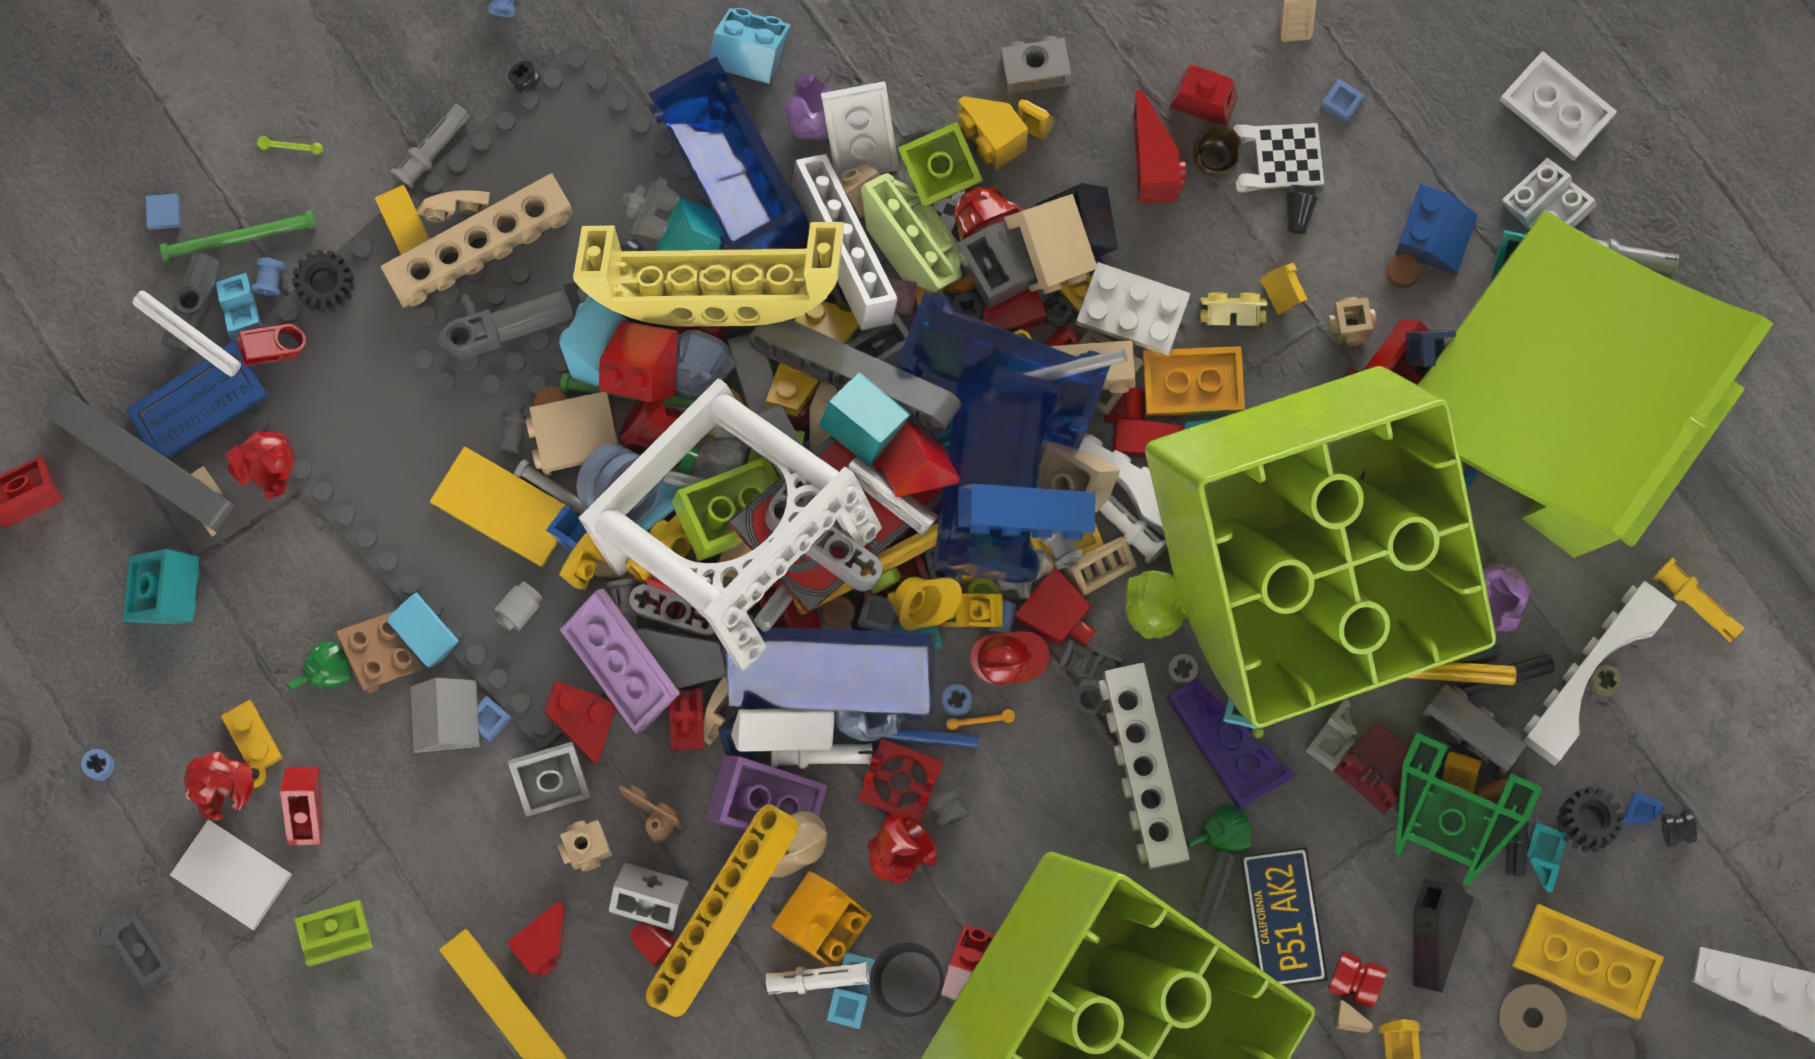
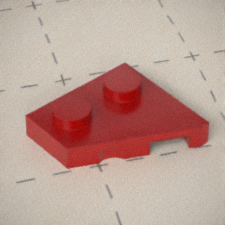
M554 681L543 714L554 725H557L562 730L563 735L587 756L586 759L590 763L598 764L616 710L615 705L609 699L559 681Z

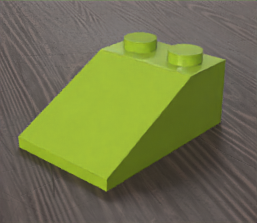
M763 457L677 491L672 500V505L698 562L743 543V540L727 523L779 480L771 461Z

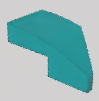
M1535 823L1530 837L1531 845L1527 848V859L1544 889L1552 893L1560 868L1559 863L1566 844L1563 837L1567 833H1559L1557 829Z

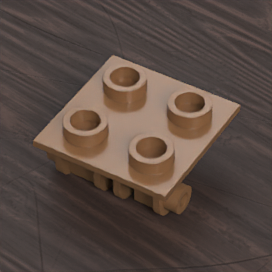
M393 612L336 631L337 637L363 691L367 690L369 694L379 690L381 684L422 670L416 654L387 622V619Z
M621 785L619 786V790L625 799L651 814L646 821L645 828L654 843H665L675 828L682 832L683 828L679 822L680 817L676 815L677 812L662 802L658 806L650 803L651 800L647 798L648 795L633 785L629 789Z

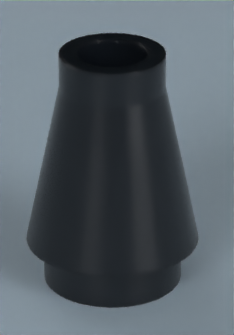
M1303 185L1290 186V192L1286 193L1288 232L1296 234L1307 233V227L1318 197L1315 196V188Z

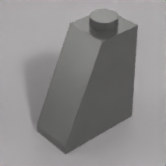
M649 625L641 626L634 630L676 688L725 677L733 672L732 666H735L719 638H705L692 633Z

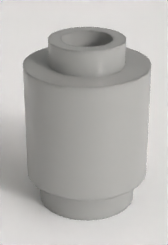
M522 581L519 586L514 585L495 607L494 611L498 614L495 620L508 631H511L512 628L520 631L540 607L538 603L543 598L533 587Z

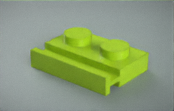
M360 900L294 919L302 951L304 952L306 966L308 967L374 948L362 901Z

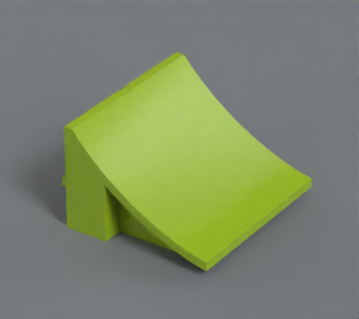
M1545 209L1458 327L1456 337H1451L1435 359L1436 366H1430L1417 385L1448 402L1460 460L1533 499L1534 502L1521 519L1570 556L1576 558L1620 539L1630 547L1635 546L1745 390L1734 380L1773 326V323L1762 315L1725 303L1671 280L1592 239Z

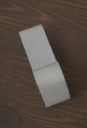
M786 481L772 499L765 514L766 525L773 532L781 521L775 516L774 510L786 508L788 496ZM814 495L803 496L797 501L796 506L805 507ZM834 526L825 530L811 545L810 549L804 553L858 591L872 589L882 573V564L874 554ZM829 548H841L845 553V558H834L830 554ZM853 557L856 560L855 562H853L851 568H849L847 566L851 558ZM864 568L870 570V573L866 575V577L860 575V572Z

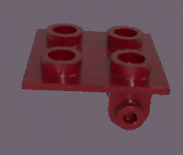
M1377 721L1333 771L1385 815L1400 798L1403 762L1409 749Z

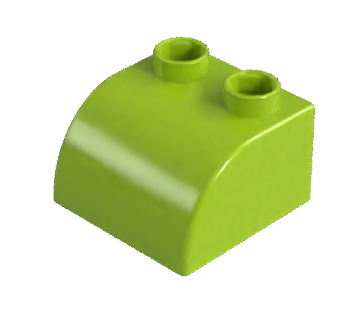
M1377 366L1152 440L1146 445V458L1167 549L1186 615L1197 642L1221 687L1235 707L1253 726L1263 728L1487 650L1495 644L1496 633L1451 410L1446 400L1385 367ZM1365 470L1364 479H1359V477H1361L1363 471Z
M1048 852L1042 857L921 1059H1290L1313 1021L1315 1010L1311 1004L1126 875L1056 852Z

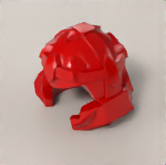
M994 186L970 187L964 191L954 210L955 222H957L960 240L962 241L986 227L1005 221L1004 217L1021 212L1023 209L1007 200Z
M638 400L620 429L621 446L643 454L682 414L674 409L665 410L663 400L652 403Z
M256 431L242 445L235 446L225 453L228 460L227 470L240 484L245 486L250 482V479L253 480L265 491L264 496L267 499L275 498L285 493L289 482L288 477L295 464V455L286 435L279 431L277 433Z
M221 752L207 753L201 758L196 757L188 763L184 776L186 797L188 800L195 802L202 818L220 821L223 817L221 815V807L230 791V797L234 801L232 808L240 811L247 803L254 788L253 771L250 769L249 764L225 758Z
M889 813L876 837L870 839L867 845L870 853L869 864L872 873L883 881H892L893 884H902L910 881L912 873L918 868L920 863L931 866L936 864L938 850L934 840L917 820L907 814Z

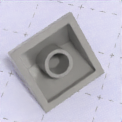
M433 678L411 686L414 753L480 747L476 680Z
M573 742L508 761L526 817L591 798L579 754Z

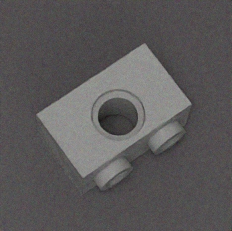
M1047 36L1039 39L1038 42L1025 44L1023 41H1016L1001 48V63L1007 95L1070 85L1071 70L1065 38L1057 39L1055 36ZM1031 59H1039L1043 62V65L1033 68L1027 62Z

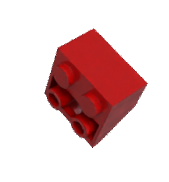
M964 924L948 967L942 988V996L954 1000L957 999L995 934Z

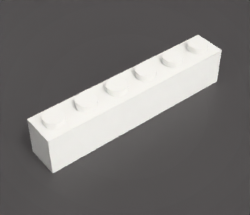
M823 154L796 160L791 186L809 223H844L837 281L861 330L892 324L897 297L827 155Z

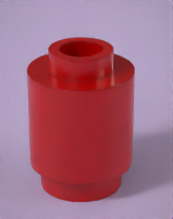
M641 921L629 934L634 940L632 944L654 967L663 964L676 943V940L664 928Z

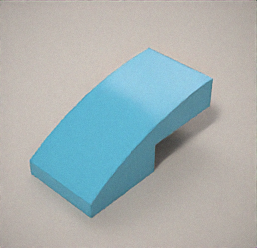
M247 273L216 282L219 302L224 311L227 331L231 341L240 337V331L262 328Z
M846 952L842 965L867 962L869 973H871L876 960ZM870 984L835 987L827 1021L860 1029L871 994Z

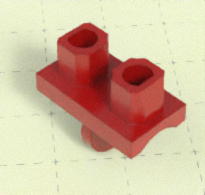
M678 690L680 694L669 704L671 751L705 750L703 690Z

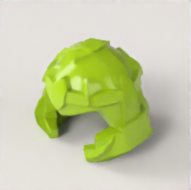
M1153 570L1143 572L1141 575L1128 579L1126 583L1125 600L1127 603H1125V614L1134 631H1138L1145 639H1162L1176 632L1187 618L1179 595L1175 577L1167 572Z

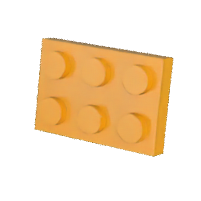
M1241 346L1171 349L1169 356L1152 350H1143L1146 417L1227 414L1245 410Z

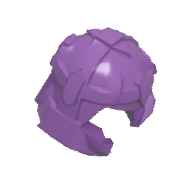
M812 74L800 76L796 81V94L789 102L785 103L784 107L785 114L788 117L790 132L800 140H826L828 132L821 93L833 90L828 86L826 87Z
M1503 563L1489 564L1483 567V574L1495 631H1513L1518 627L1522 618L1521 614L1525 610L1530 598L1531 588L1526 583L1524 572L1518 568Z

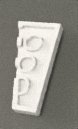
M1698 948L1692 982L1730 1001H1735L1749 1008L1750 1011L1760 1016H1765L1781 1024L1780 1026L1792 1032H1797L1815 1043V973L1708 948Z

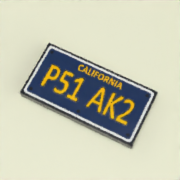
M1307 847L1240 856L1256 967L1285 987L1327 982L1328 977Z

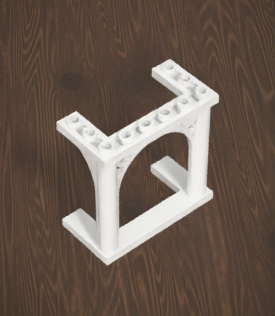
M719 378L579 517V520L614 573L621 577L627 571L625 563L631 558L689 602L710 623L734 664L742 670L758 659L761 652L767 647L746 611L763 597L764 593L777 579L786 574L788 568L810 549L811 545L821 534L831 528L837 519L844 534L864 547L882 529L852 471L844 467L839 472L737 401L728 385ZM710 430H712L725 455L735 462L751 447L776 465L784 475L788 493L785 512L774 532L751 552L739 558L721 563H699L687 560L673 552L625 516ZM799 481H802L804 486H801L797 489V483ZM815 495L805 507L796 506L797 501L803 496ZM731 570L738 572V576L724 588L722 581L725 574ZM710 573H714L712 585L710 584L712 582L711 579L705 577Z

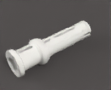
M1110 495L1108 501L1099 509L1124 534L1128 545H1134L1145 556L1144 561L1147 564L1155 561L1167 548L1166 540L1161 541L1148 528L1149 524L1145 520H1137L1113 495Z
M872 743L832 744L830 750L771 751V767L777 769L778 765H798L800 769H805V767H808V764L870 765Z

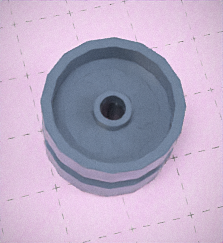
M605 444L595 449L585 459L578 474L576 487L578 498L583 506L588 509L640 455L619 444ZM662 479L625 515L626 517L638 524L654 511L661 497Z

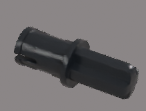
M1528 822L1507 844L1506 874L1511 877H1523L1526 875L1527 846L1531 845V841L1528 840Z

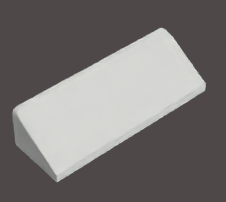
M858 457L848 465L847 469L855 474L863 491L921 535H925L937 519L936 514L911 495L895 497L885 476L874 467H869Z
M738 710L731 736L738 751L830 750L833 743L834 710Z

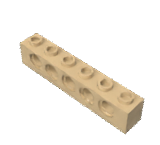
M551 173L380 267L402 307L404 308L408 305L416 306L422 303L427 298L426 295L437 289L442 291L451 287L456 282L455 279L465 274L472 275L479 272L488 261L494 258L499 260L508 256L513 251L512 248L521 243L529 244L534 242L541 236L543 231L551 227L555 229L565 225L570 220L569 217L574 214L569 201ZM534 207H542L544 209V212L539 217H530L528 215L529 211ZM512 222L516 224L515 228L509 233L500 231V227L504 223ZM477 238L487 239L486 244L482 248H473L471 244ZM455 253L458 255V259L454 263H443V259L447 254ZM418 270H430L429 275L425 279L417 280L414 278Z

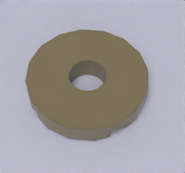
M1525 984L1513 989L1502 1000L1498 1010V1026L1501 1033H1503L1509 1044L1524 1052H1541L1553 1047L1563 1036L1567 1025L1566 1010L1561 999L1551 989L1539 984ZM1527 1009H1534L1539 1012L1541 1023L1538 1027L1531 1028L1524 1023L1523 1014Z

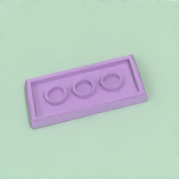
M604 588L596 590L560 628V631L635 734L643 732L680 694Z

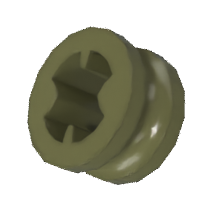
M1612 665L1599 666L1590 677L1591 689L1602 697L1613 695L1622 684L1620 671ZM1602 673V676H1605L1607 673L1612 676L1610 682L1614 685L1613 688H1610L1609 685L1606 688L1599 685L1601 679L1598 675Z

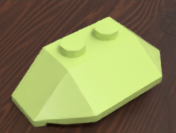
M888 173L863 184L861 192L866 230L904 282L937 292L962 277L960 270L961 261L957 256L958 241L932 205L923 207L916 189L906 183L895 180Z

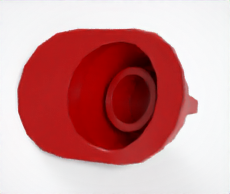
M1031 631L985 635L976 641L970 653V663L975 674L987 683L998 685L1026 682L1037 678L1045 671L1050 658L1047 643L1041 636Z

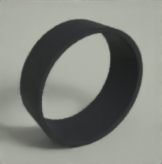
M915 943L895 944L883 951L874 962L870 973L871 992L877 1004L889 1014L898 1017L918 1016L932 1009L941 997L944 984L942 968L936 956L924 946ZM907 952H916L927 956L934 962L940 974V985L935 998L926 1008L916 1013H905L896 1010L885 1000L881 990V976L886 965L894 957Z

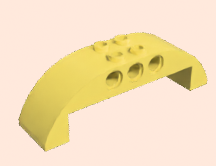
M810 223L807 249L621 251L615 226H582L573 278L575 283L598 303L627 317L652 324L694 327L755 326L783 322L814 309L833 290L839 275L844 223Z

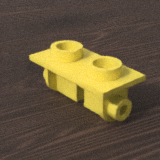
M1209 292L1208 298H1200L1201 304L1207 305V309H1201L1200 322H1207V326L1230 325V313H1236V326H1259L1260 323H1266V310H1260V306H1267L1266 299H1261L1259 293H1240V298H1227V293Z

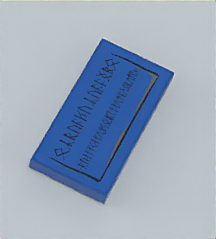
M235 340L222 348L241 363L240 369L233 377L228 376L207 359H204L126 409L145 444L170 460L269 397L252 365L244 366Z

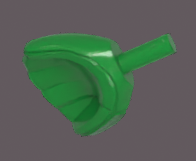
M320 642L305 660L302 667L303 675L287 683V687L292 691L302 684L309 682L317 688L332 689L346 684L351 678L349 660L344 649L333 642Z
M1223 804L1207 818L1201 828V835L1186 840L1188 848L1206 842L1209 847L1216 851L1238 853L1247 850L1251 846L1252 828L1248 817L1241 810H1238L1235 806Z

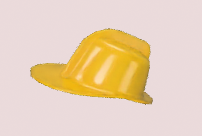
M911 577L904 580L895 592L889 593L887 598L892 603L895 614L899 617L901 627L907 631H913L939 625L952 617L959 608L962 599V589L959 583L952 578L926 580L919 577Z

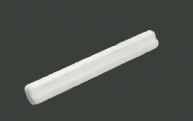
M140 291L135 296L132 302L135 307L225 374L233 377L240 369L241 363L148 293Z

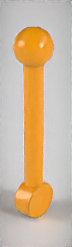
M1007 709L1002 714L961 720L951 717L946 721V726L949 730H956L959 726L1003 720L1005 723H1012L1015 719V713L1013 710Z

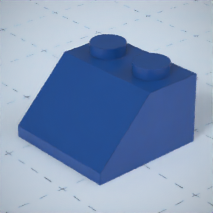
M1420 184L1395 254H1410L1418 262L1457 275L1478 214L1452 194Z

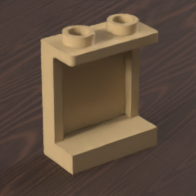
M1073 194L1004 217L1008 230L1020 227L1038 280L1037 283L1029 285L1031 292L1042 289L1043 293L1047 294L1062 289V281L1067 280L1069 285L1086 280L1087 272L1098 269Z
M606 392L529 407L531 418L526 419L529 437L536 438L538 449L532 450L536 469L542 468L546 477L552 476L551 471L583 465L585 459L595 449L605 444H619L611 402Z

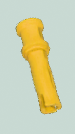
M1672 557L1652 579L1655 582L1660 581L1674 594L1673 598L1676 601L1686 602L1731 643L1745 627L1741 626L1712 598L1697 586L1699 583L1697 578L1694 576L1689 577L1675 564L1676 559Z

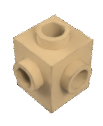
M866 161L856 168L847 170L842 175V178L839 179L855 214L860 218L865 216L861 187L863 184L881 176Z
M1348 297L1335 302L1332 315H1328V327L1331 335L1336 334L1337 344L1346 343V346L1349 347L1359 346L1370 339L1373 329L1377 328L1375 310L1370 309L1368 297L1360 299ZM1353 322L1355 325L1346 326V323Z
M599 820L588 824L585 821L573 823L566 827L567 832L560 834L563 844L558 845L564 864L571 862L575 870L581 868L582 872L595 869L601 865L600 860L613 856ZM588 843L585 849H579L581 844Z

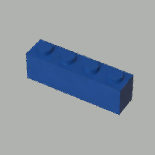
M969 484L959 487L958 527L970 528V534L977 535L990 534L991 529L1001 530V536L1018 537L1021 536V532H1032V538L1050 539L1052 534H1062V540L1081 541L1083 540V535L1095 533L1096 493Z

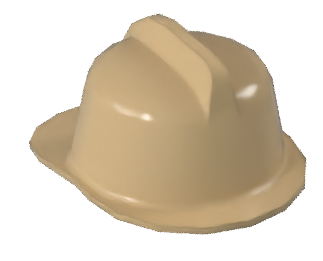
M807 811L792 814L798 821V832L771 877L782 878L791 875L805 866L816 862L822 856L827 844V831L824 822L819 816Z

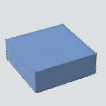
M1338 78L1321 102L1320 108L1347 124L1364 100L1365 95Z
M179 194L146 196V221L149 230L181 228Z
M486 696L477 706V713L479 715L478 730L480 735L491 743L511 721L512 717Z

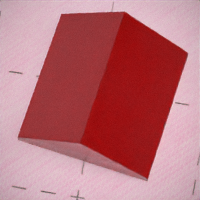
M908 420L877 459L895 497L960 483V477L939 439Z
M42 455L0 475V525L4 529L64 500Z

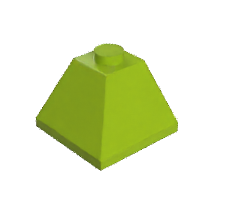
M958 122L898 147L923 207L983 182Z

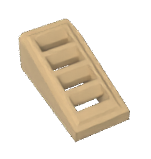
M1316 0L1282 1L1278 18L1281 41H1301L1312 38Z
M1122 536L1084 553L1078 561L1062 568L1067 580L1084 597L1137 567L1126 537ZM1116 550L1122 563L1120 565H1117L1112 553ZM1103 557H1105L1109 567V570L1107 571L1101 559ZM1092 563L1097 573L1096 576H1093V573L1089 566Z

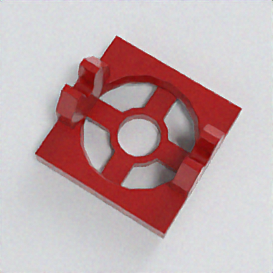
M882 738L866 772L858 802L886 813L907 814L921 824L944 761ZM905 757L901 769H897L892 773L880 769L890 759ZM914 762H917L925 773V785L914 782L913 775L910 773ZM904 773L909 776L911 784L906 791H896L892 787L891 781L896 774ZM876 779L888 783L891 791L888 802L883 800L878 793ZM910 792L921 795L920 799L911 805L898 806L901 796L907 795Z

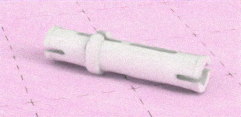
M867 962L806 970L804 967H797L795 971L766 974V986L769 995L796 991L799 994H806L807 990L870 984Z

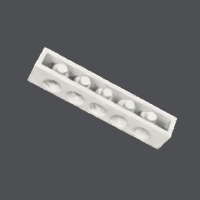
M1144 663L1104 671V680L1099 681V688L1102 700H1109L1111 712L1106 713L1110 733L1116 732L1119 745L1114 746V753L1117 765H1124L1126 778H1122L1121 783L1125 798L1131 797L1134 810L1129 811V818L1132 830H1139L1141 843L1136 844L1140 864L1146 863L1147 869L1152 870L1187 862L1190 858ZM1125 693L1133 695L1137 702L1136 707L1133 710L1122 709L1118 703L1120 695ZM1130 726L1140 727L1144 732L1143 741L1140 743L1130 742L1126 737V729ZM1140 758L1148 760L1152 766L1151 773L1147 776L1138 775L1133 767L1135 760ZM1146 791L1155 792L1159 797L1158 807L1154 809L1146 808L1141 802L1142 793ZM1161 824L1165 827L1167 837L1164 841L1156 842L1149 836L1151 825Z

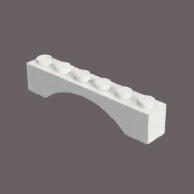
M1022 399L1020 400L1001 430V441L1027 456L1043 455L1048 442H1056L1095 454L1120 469L1116 482L1128 495L1137 511L1139 519L1145 520L1149 524V528L1164 536L1149 468L1142 467V469H1139L1131 464V459L1122 452L1114 450L1112 453L1102 447L1103 443L1093 435L1086 434L1083 436L1074 430V425L1061 417H1058L1056 420L1045 414L1046 409L1034 401L1027 403Z
M1646 581L1638 589L1633 585L1621 599L1625 606L1620 613L1617 614L1612 611L1601 627L1606 630L1602 637L1598 640L1593 636L1582 651L1586 658L1580 666L1574 662L1562 677L1567 681L1562 690L1559 692L1554 688L1544 701L1543 705L1547 707L1541 717L1535 714L1523 729L1528 735L1522 742L1555 766L1580 735L1579 712L1581 699L1587 682L1596 667L1604 658L1618 648L1636 640L1652 637L1676 607V603Z

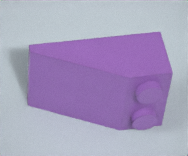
M724 755L705 820L745 832L756 813L765 805H773L790 815L800 811H807L819 816L828 785L740 756Z

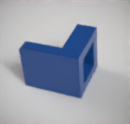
M565 505L546 531L560 545L572 552L587 531L579 520L580 516L571 507Z

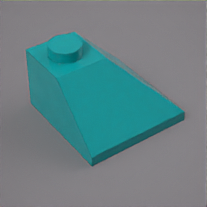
M678 197L655 251L726 250L738 220Z

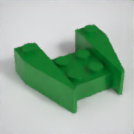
M1416 732L1403 762L1395 854L1403 856L1408 842L1411 840L1469 866L1470 868L1463 884L1470 886L1531 819L1544 788L1514 774H1510L1498 804L1481 798L1437 778L1450 747Z

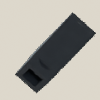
M1424 879L1413 911V986L1440 993L1443 992L1474 898L1451 884Z

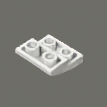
M1546 158L1502 199V203L1528 230L1545 209L1570 226L1575 227L1596 207V200L1572 182L1571 175L1549 158Z

